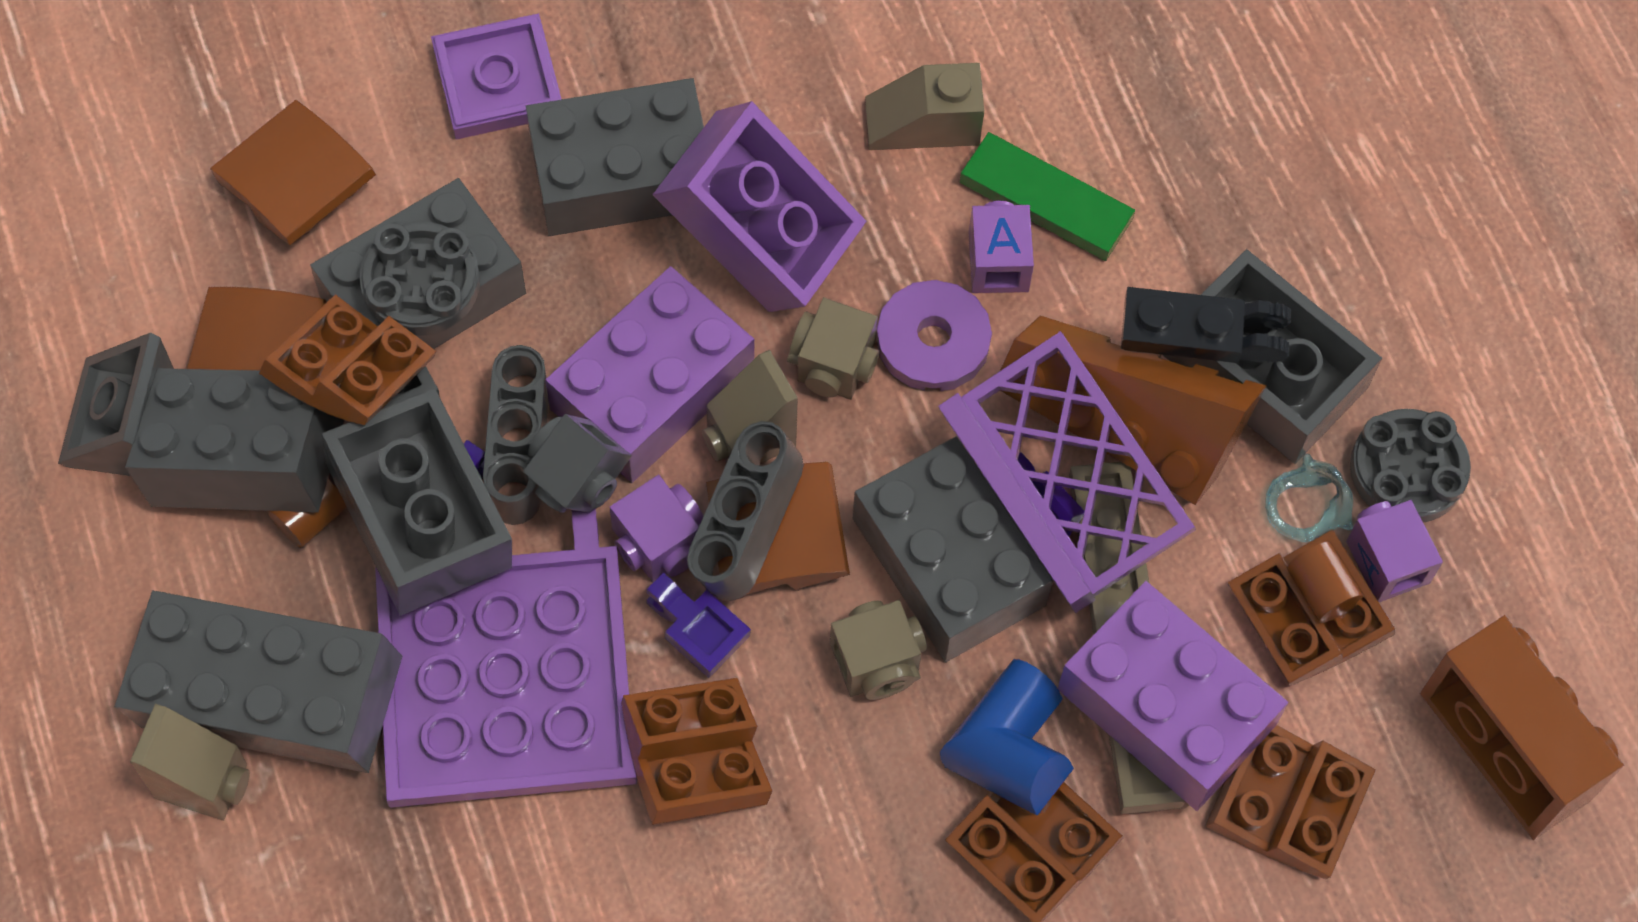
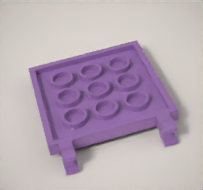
M596 508L591 513L572 510L575 550L512 555L511 569L401 616L377 568H375L378 633L383 634L403 656L383 722L386 798L390 808L637 784L621 705L623 695H629L618 551L617 546L599 547Z

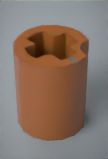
M328 479L319 512L268 511V515L277 528L294 545L301 548L347 507L337 487Z
M1324 542L1306 550L1287 566L1288 572L1320 623H1326L1340 617L1357 606V602L1364 598L1330 542Z

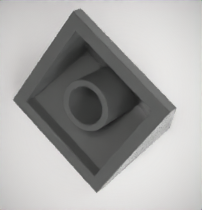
M148 333L85 359L58 464L68 468L130 476L125 466L134 444L157 368L174 369L159 336Z

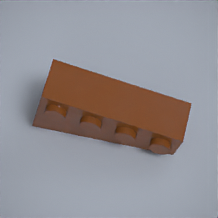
M1039 316L1014 339L1000 371L1061 331L1169 490L1194 505L1198 503L1218 478L1266 388V385L1247 379L1242 384L1218 376V370L1195 364L1191 368L1162 359V354L1123 350L1120 345L1111 343V339L1108 336L1044 316ZM1057 352L1037 366L1033 386L1066 392L1071 368L1060 352ZM1027 373L1013 381V383L1025 385ZM1077 380L1075 394L1089 396L1082 384ZM1000 390L1021 403L1022 394ZM1031 396L1029 408L1059 425L1064 402ZM1072 404L1067 430L1078 437L1099 441L1104 417L1098 408ZM1111 428L1108 443L1123 445ZM1106 452L1137 471L1138 466L1130 456Z

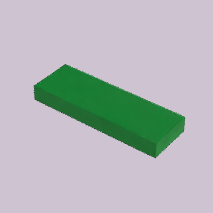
M990 132L987 133L960 175L959 183L992 201H1007L1014 205H1030L1031 222L1104 261H1107L1135 214V209Z

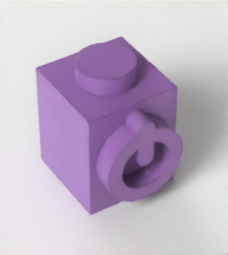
M658 474L610 506L612 530L619 537L615 541V545L623 560L633 571L641 567L650 580L654 582L663 572L673 577L689 568L687 561L689 548L702 521L703 514L692 496L682 485L676 484L669 488Z

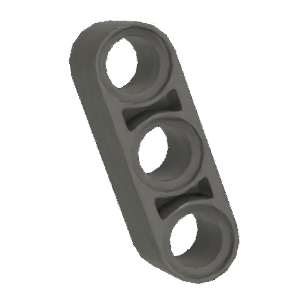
M524 345L510 346L501 351L494 360L483 472L484 485L503 522L510 525L527 522L539 510L541 499L535 494L539 485L523 471L529 464L527 461L529 459L528 450L530 444L540 429L547 424L549 401L545 382L547 377L544 360L539 352ZM524 375L534 379L524 387H514L508 384L511 379L517 376ZM521 428L530 432L526 438L520 441H510L503 438L512 429ZM511 482H518L527 486L523 492L515 496H506L498 492L502 486Z
M761 421L753 423L745 428L737 438L689 548L687 561L690 571L711 594L721 600L732 601L740 599L749 593L754 586L802 475L804 464L801 453L784 431L772 422ZM772 449H780L778 456L773 462L768 465L759 466L760 460L765 453ZM757 502L755 510L749 517L740 521L736 520L737 513L744 505ZM733 556L732 563L727 571L721 575H712L718 561L722 558Z

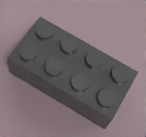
M152 590L114 707L138 726L145 728L154 705L158 704L177 712L241 748L369 773L403 656L381 633Z

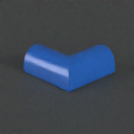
M1013 659L940 751V760L945 768L1038 815L1074 769L1070 760L1065 755L1032 739L1063 700L1062 695L1055 684L1035 666L1020 659Z

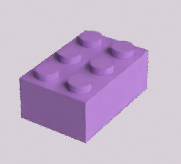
M752 101L716 111L653 193V196L768 312L805 307L867 222Z
M670 266L545 379L550 410L558 417L568 414L592 421L629 452L632 457L620 473L633 483L707 414L706 405L754 360V338Z
M1147 581L1131 595L1064 665L1058 685V690L1196 811L1206 803L1276 727L1289 703Z

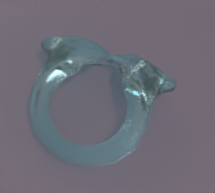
M1306 453L1303 456L1302 466L1275 478L1266 492L1265 509L1269 523L1279 533L1290 539L1309 542L1332 529L1335 530L1341 527L1350 531L1354 527L1352 523L1354 501L1351 489L1343 480L1337 467L1328 462L1314 460L1310 454ZM1331 482L1336 486L1337 494L1329 501L1330 507L1324 511L1320 522L1313 527L1305 529L1295 528L1285 523L1279 516L1277 499L1285 490L1295 487L1324 486Z

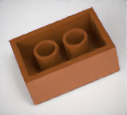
M1505 615L1447 652L1420 692V695L1533 840L1591 802L1624 766L1618 758V749L1612 738L1603 729L1594 727L1579 709L1578 699L1570 685L1562 678L1552 675L1539 658L1538 648L1530 635L1521 628H1515Z

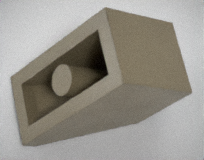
M980 63L923 65L865 96L869 150L980 145L984 118Z
M770 350L759 354L706 405L707 428L702 430V436L716 462L725 459L727 463L741 432L751 424L761 421L772 422L779 426L796 446L798 398ZM780 449L769 450L761 458L760 464L778 456Z
M158 704L154 705L130 760V763L155 799L223 821L230 805H238L242 800L250 777V771L246 769L247 763L237 745L177 712Z

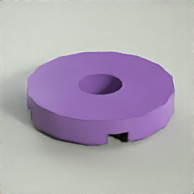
M931 280L912 283L894 293L881 310L876 335L880 359L892 376L911 388L925 390V387L932 389L940 388V391L955 389L976 376L986 363L992 331L988 313L976 296L957 284ZM937 326L944 329L950 339L942 346L932 347L924 344L918 337V333L925 327Z

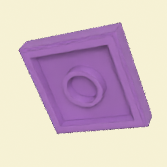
M539 13L431 36L455 139L528 124L525 105L561 100Z

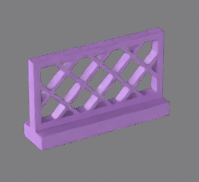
M1061 331L962 397L957 393L938 406L1075 613L1094 602L1096 595L1196 530L1194 524ZM1057 352H1060L1071 368L1066 392L1033 386L1037 366ZM1027 373L1025 385L1013 383V381ZM1077 380H1079L1089 396L1075 394ZM1000 390L1022 394L1016 425L991 421L980 403ZM1031 396L1064 402L1058 433L1025 427ZM1072 404L1099 409L1104 417L1099 441L1066 435ZM1111 428L1123 445L1108 443ZM999 432L1014 435L1011 450ZM1022 437L1055 442L1049 474L1028 471L1022 468L1018 462ZM1064 444L1097 450L1091 482L1057 476ZM1106 452L1130 456L1134 460L1138 468L1133 490L1099 484ZM1144 477L1156 494L1141 492ZM1032 481L1047 484L1044 499ZM1055 485L1089 491L1082 524L1056 519L1050 510ZM1097 493L1131 499L1124 532L1091 526ZM1139 501L1165 506L1177 525L1157 538L1133 534ZM1065 530L1080 533L1077 548ZM1088 534L1122 541L1118 563L1098 577H1095L1083 559ZM1130 543L1145 545L1128 556Z

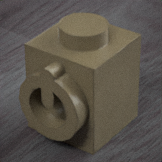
M824 297L816 314L808 311L804 312L795 331L787 362L798 365L797 381L805 383L808 389L824 397L839 395L852 400L859 381L869 383L878 361L879 350L873 348L876 342L878 316Z
M900 600L883 605L882 601L867 602L853 609L849 613V617L831 623L830 646L850 697L864 693L865 697L869 700L883 699L905 690L921 678L919 674L921 652L927 650L925 636L916 616L906 617Z

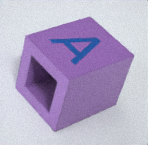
M993 201L984 206H972L969 226L972 293L1029 292L1034 268L1030 205H1014L1007 201Z
M1412 500L1395 506H1391L1390 502L1385 501L1366 508L1358 514L1357 521L1346 540L1367 585L1378 602L1430 584L1443 563Z

